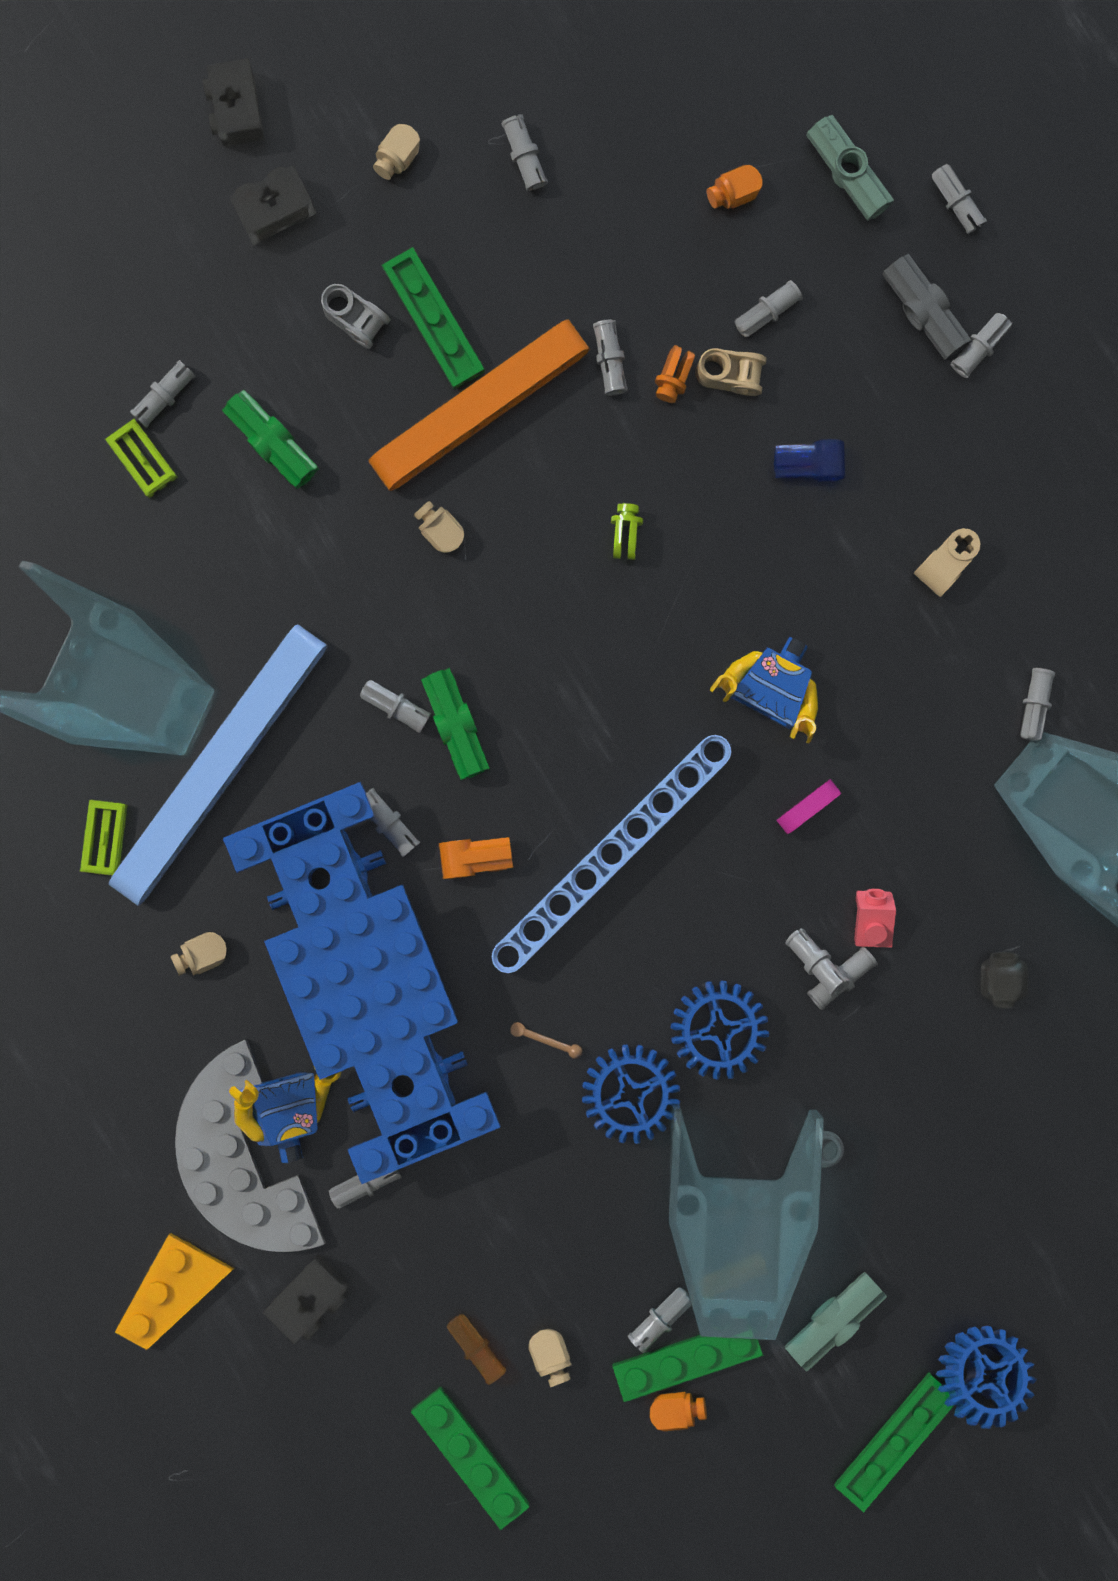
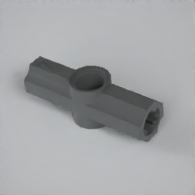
M909 254L896 260L883 272L882 275L903 302V310L911 324L916 329L925 332L944 360L956 354L971 341L968 334L951 313L950 302L945 293L936 284H930Z

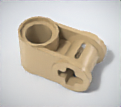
M718 348L709 349L703 353L695 369L696 378L702 386L707 388L732 391L741 395H761L762 387L759 385L762 366L766 364L767 358L764 355L752 352H735ZM709 361L716 362L720 365L722 373L713 376L705 370L704 364Z
M966 528L956 530L937 551L934 550L913 574L941 597L959 578L963 569L978 554L981 545L978 535ZM967 541L969 544L966 547L967 552L957 553L955 550L958 546L957 542Z

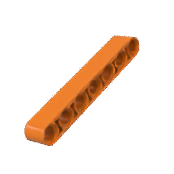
M569 319L560 322L381 448L368 462L389 491L399 488L578 362L589 352L590 348Z

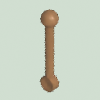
M519 1022L511 1026V1033L515 1037L523 1035L568 1052L569 1056L573 1059H577L582 1055L583 1051L579 1045L574 1044L570 1046L525 1029V1026Z

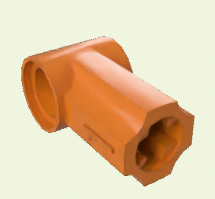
M509 837L471 842V839L439 843L443 879L475 876V873L493 872L513 868Z

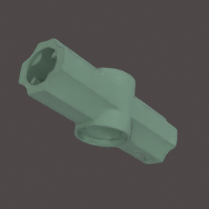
M833 115L824 117L807 132V138L831 169L834 182L846 190L867 221L875 219L893 204L894 199L868 165L866 153L852 143ZM852 163L857 166L859 171L848 173L841 165Z
M864 1272L837 1298L832 1297L823 1303L812 1315V1321L784 1346L785 1349L807 1372L834 1346H841L848 1341L859 1329L860 1322L887 1298L886 1294Z

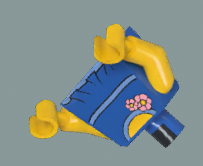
M789 637L781 653L767 648L763 653L752 651L734 661L710 688L711 692L715 688H722L726 693L725 698L722 700L724 702L732 698L788 729L793 727L790 733V737L793 739L798 731L804 732L807 735L806 743H810L816 731L815 718L818 710L817 689L815 682L810 679L812 671L799 664L808 646L797 639Z
M341 1071L319 1080L318 1075L314 1077L313 1073L305 1072L295 1073L256 1085H252L248 1080H245V1088L238 1090L233 1086L229 1089L230 1095L235 1099L234 1122L258 1145L274 1146L278 1144L282 1163L300 1160L303 1158L299 1138L317 1132V1123L321 1119L331 1084L340 1077Z

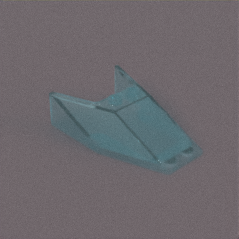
M21 561L19 568L70 617L72 625L42 689L37 693L0 690V712L70 744L184 755L214 689L134 611L35 563Z
M1043 732L1042 739L1040 741H1031L994 784V787L1056 876L1118 927V893L1116 892V885L1118 883V753Z
M679 1104L672 1105L669 1225L700 1335L703 1337L776 1340L818 1232L824 1118L817 1110H809L784 1175L780 1179L705 1177L698 1171L682 1110Z

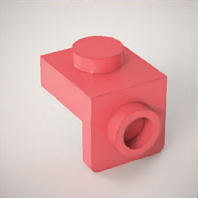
M881 889L857 891L855 945L859 947L892 948L896 916L893 894Z

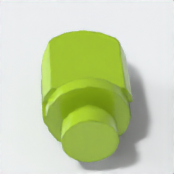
M618 504L617 512L620 515L611 517V523L615 524L613 558L621 559L623 527L630 526L628 559L635 560L638 526L643 525V518L635 516L639 512L638 505Z

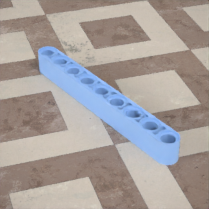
M299 624L290 630L117 868L109 881V885L137 906L146 900L318 663L327 648V644Z
M711 735L702 740L495 946L492 952L494 966L504 973H512L520 969L727 763L731 756L729 742L718 735ZM716 743L723 749L722 760L711 762L705 757L704 748L707 744ZM685 768L694 770L698 776L696 786L687 788L681 785L678 779L679 772ZM661 793L670 796L673 803L672 809L668 813L656 811L652 803L654 796ZM632 819L644 821L647 826L646 835L640 839L632 838L627 832L629 821ZM608 844L618 846L622 853L621 860L613 865L607 864L601 857L602 848ZM587 869L594 873L596 884L592 889L582 890L576 885L575 877L579 871ZM556 895H564L570 901V910L563 916H557L550 910V900ZM532 920L541 922L545 928L543 938L535 942L528 940L524 935V926ZM512 946L518 951L519 960L516 965L505 967L499 962L498 953L501 948Z

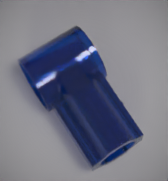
M829 439L813 442L812 445H775V478L813 477L816 481H838L845 479V442Z

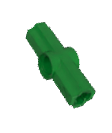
M243 390L235 394L227 402L222 410L223 413L248 438L247 442L268 464L271 462L291 485L299 489L314 477L315 473L319 470L318 466L293 441L295 439L274 416L270 417L250 394Z
M450 668L437 671L421 679L435 713L433 716L444 746H448L452 756L451 759L461 781L489 770L490 768L476 736V733H478L467 703L462 701L459 688Z

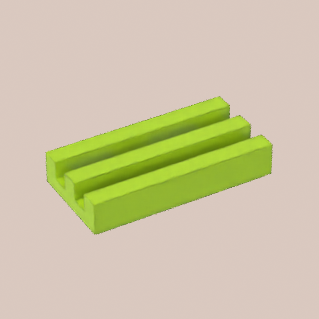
M132 419L105 439L148 498L155 495L154 492L158 489L162 490L166 487L165 484L170 481L173 482L178 478L135 419ZM134 430L165 472L163 476H158L128 433ZM121 438L125 441L152 478L153 483L149 486L116 441Z
M89 800L80 872L113 875L120 866L127 804ZM98 808L104 809L97 865L91 866ZM112 810H117L110 866L108 868L105 867Z

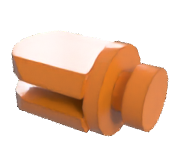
M743 165L722 174L721 177L715 180L714 186L707 188V197L711 206L718 208L723 205L727 209H734L755 200L762 187L761 174L751 165Z
M676 345L671 349L661 375H658L655 380V384L659 386L656 397L668 403H675L678 394L685 393L687 386L684 383L695 357L694 353L687 351L673 378L682 352V348Z
M691 1393L660 1394L655 1398L650 1408L651 1422L656 1429L661 1431L683 1430L694 1427L695 1417H698L699 1420H707L705 1398H696V1402H693Z

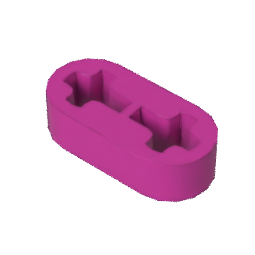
M830 779L776 821L788 835L837 798L841 792Z

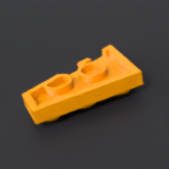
M170 1233L115 1333L147 1350L234 1268Z

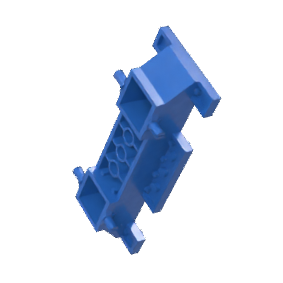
M359 782L226 836L223 840L237 873L272 860L283 890L267 896L268 902L282 898L269 905L272 910L289 904L296 919L298 928L264 942L319 1080L355 1066L365 1092L351 1098L349 1097V1104L364 1100L351 1106L353 1112L370 1105L382 1134L348 1149L362 1185L491 1132L501 1126L487 1092L455 1104L456 1101L449 1086L448 1073L468 1066V1063L465 1059L452 1064V1062L465 1057L463 1051L442 1059L435 1051L429 1036L459 1023L404 886L400 885L376 896H373L368 885L367 871L387 864L385 858L371 863V861L384 856L382 851L379 850L361 858L354 850L348 833L344 830L375 817L364 787ZM324 868L330 874V883L326 888L319 890L312 884V875L316 870ZM406 1075L412 1079L414 1090L411 1094L401 1095L395 1090L394 1081L397 1076Z

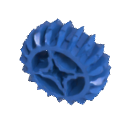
M709 981L705 983L707 991L705 995H702L698 987L692 988V992L697 998L694 1002L686 996L681 998V1001L688 1006L686 1012L681 1009H674L673 1013L682 1017L683 1020L682 1023H671L670 1028L681 1030L682 1035L674 1036L671 1040L673 1044L684 1042L685 1047L679 1049L677 1055L680 1058L689 1053L692 1055L686 1063L689 1069L693 1068L697 1062H700L699 1075L705 1076L708 1067H712L713 1079H719L720 1068H725L727 1077L731 1079L734 1078L732 1066L737 1065L742 1073H746L748 1069L743 1060L748 1058L752 1063L756 1064L759 1059L751 1054L752 1050L756 1048L759 1051H765L766 1046L756 1041L758 1036L769 1037V1031L758 1030V1024L768 1022V1017L755 1016L754 1013L763 1008L760 1002L752 1006L747 1004L754 996L752 992L748 991L742 998L738 997L741 985L735 984L731 993H727V982L720 981L719 992H714V986ZM718 999L734 1002L743 1010L747 1018L726 1019ZM708 1003V1023L701 1028H697V1030L690 1031V1024L694 1014L702 1005ZM715 1012L723 1025H737V1027L729 1028V1032L725 1033L726 1037L723 1038L724 1048L722 1041L719 1040L717 1035L709 1033L702 1035V1033L709 1032L711 1026L715 1027L713 1025L717 1021ZM749 1029L748 1039L744 1047L736 1055L731 1056V1038L734 1034ZM699 1040L714 1041L721 1060L709 1059L701 1055L692 1042Z
M625 1044L622 1045L623 1056L617 1058L613 1048L608 1050V1054L612 1059L609 1063H606L600 1056L596 1058V1062L602 1067L600 1072L593 1068H588L587 1073L596 1078L594 1083L589 1081L583 1082L582 1087L587 1090H593V1095L583 1096L582 1102L595 1104V1107L586 1111V1115L588 1118L597 1114L600 1115V1118L594 1123V1127L598 1130L607 1123L609 1125L605 1133L607 1138L610 1139L614 1135L615 1130H619L620 1143L626 1142L627 1133H633L634 1143L638 1144L641 1139L639 1132L645 1130L648 1139L652 1140L654 1139V1133L650 1127L656 1124L660 1131L664 1132L666 1130V1126L660 1121L662 1116L669 1120H674L675 1114L667 1110V1106H679L680 1101L676 1098H670L669 1093L679 1092L680 1086L677 1084L668 1085L667 1081L674 1079L676 1073L672 1070L663 1074L661 1070L668 1065V1061L663 1058L655 1065L653 1063L657 1055L655 1050L652 1049L648 1053L647 1058H643L642 1045H637L635 1055H629V1047ZM624 1065H642L650 1069L656 1076L643 1081H634L629 1077ZM614 1070L619 1081V1088L615 1094L601 1102L602 1084L607 1075ZM622 1077L626 1078L628 1084H631L633 1089H641V1095H637L639 1098L637 1101L640 1108L639 1111L636 1110L634 1103H631L629 1099H620L621 1093H625L623 1090L625 1084ZM661 1087L659 1105L648 1118L643 1106L644 1098L653 1089ZM628 1107L635 1114L638 1123L617 1121L607 1111L613 1108Z
M983 1326L981 1330L977 1327L968 1328L967 1335L963 1332L954 1336L956 1343L949 1342L944 1346L949 1355H942L938 1359L941 1364L946 1366L945 1370H939L936 1373L938 1377L945 1378V1385L939 1386L938 1390L940 1392H948L950 1395L944 1404L948 1407L957 1405L954 1416L957 1418L966 1416V1424L974 1426L979 1423L982 1429H989L992 1424L996 1428L1004 1427L1006 1420L1014 1422L1019 1419L1017 1411L1025 1412L1028 1409L1023 1399H1031L1035 1395L1027 1388V1385L1034 1384L1037 1380L1032 1376H1028L1027 1370L1032 1369L1035 1364L1024 1362L1023 1360L1028 1350L1025 1348L1016 1350L1018 1338L1009 1337L1006 1339L1005 1330L998 1329L993 1332L991 1326ZM981 1346L994 1351L1001 1360L990 1361L986 1354L982 1355L977 1347ZM964 1366H966L967 1369V1378L965 1381L963 1375ZM993 1370L989 1373V1379H986L989 1383L979 1384L984 1381L983 1375H987L984 1371ZM1007 1374H1008V1388L1006 1387V1384H1005V1378H1006V1375H1007ZM981 1392L987 1400L991 1399L995 1407H984L977 1403L971 1395Z

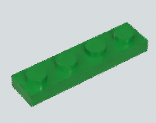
M412 247L382 264L384 272L452 388L455 390L485 373L481 362L414 248Z
M749 1318L614 1363L612 1366L623 1400L627 1402L763 1356L752 1320Z
M929 1372L834 1484L837 1490L863 1512H865L953 1407H948L944 1404L950 1395L948 1392H940L938 1390L939 1386L943 1384Z
M439 1387L411 1410V1413L500 1530L530 1507V1503L442 1387Z

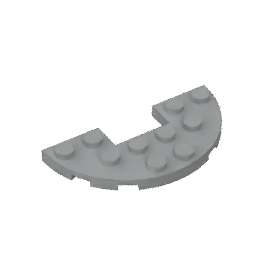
M245 1039L229 1047L209 1062L192 1083L184 1098L179 1112L175 1137L176 1158L182 1182L192 1202L205 1219L223 1234L239 1243L275 1252L301 1251L324 1245L326 1241L300 1174L265 1187L245 1133L234 1122L235 1099L230 1095L229 1089L233 1086L238 1090L245 1088V1080H248L252 1085L263 1083L248 1040Z

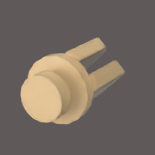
M406 124L394 126L378 146L379 149L376 152L378 160L373 165L375 172L384 179L390 180L394 173L401 174L402 171H405L419 152L420 138L418 133Z
M428 501L414 514L418 520L422 518L424 521L419 530L436 550L443 553L452 552L463 541V528L447 509L445 510L441 506L435 512L432 509L434 505Z
M207 932L186 941L185 944L180 946L183 955L178 956L176 953L171 956V959L179 976L185 974V969L189 967L192 974L196 975L222 964L226 958L227 949L221 936L213 932Z
M545 1329L536 1333L529 1342V1351L540 1377L549 1374L551 1377L548 1380L550 1387L570 1380L569 1373H564L563 1368L570 1366L571 1363L562 1335L552 1329Z

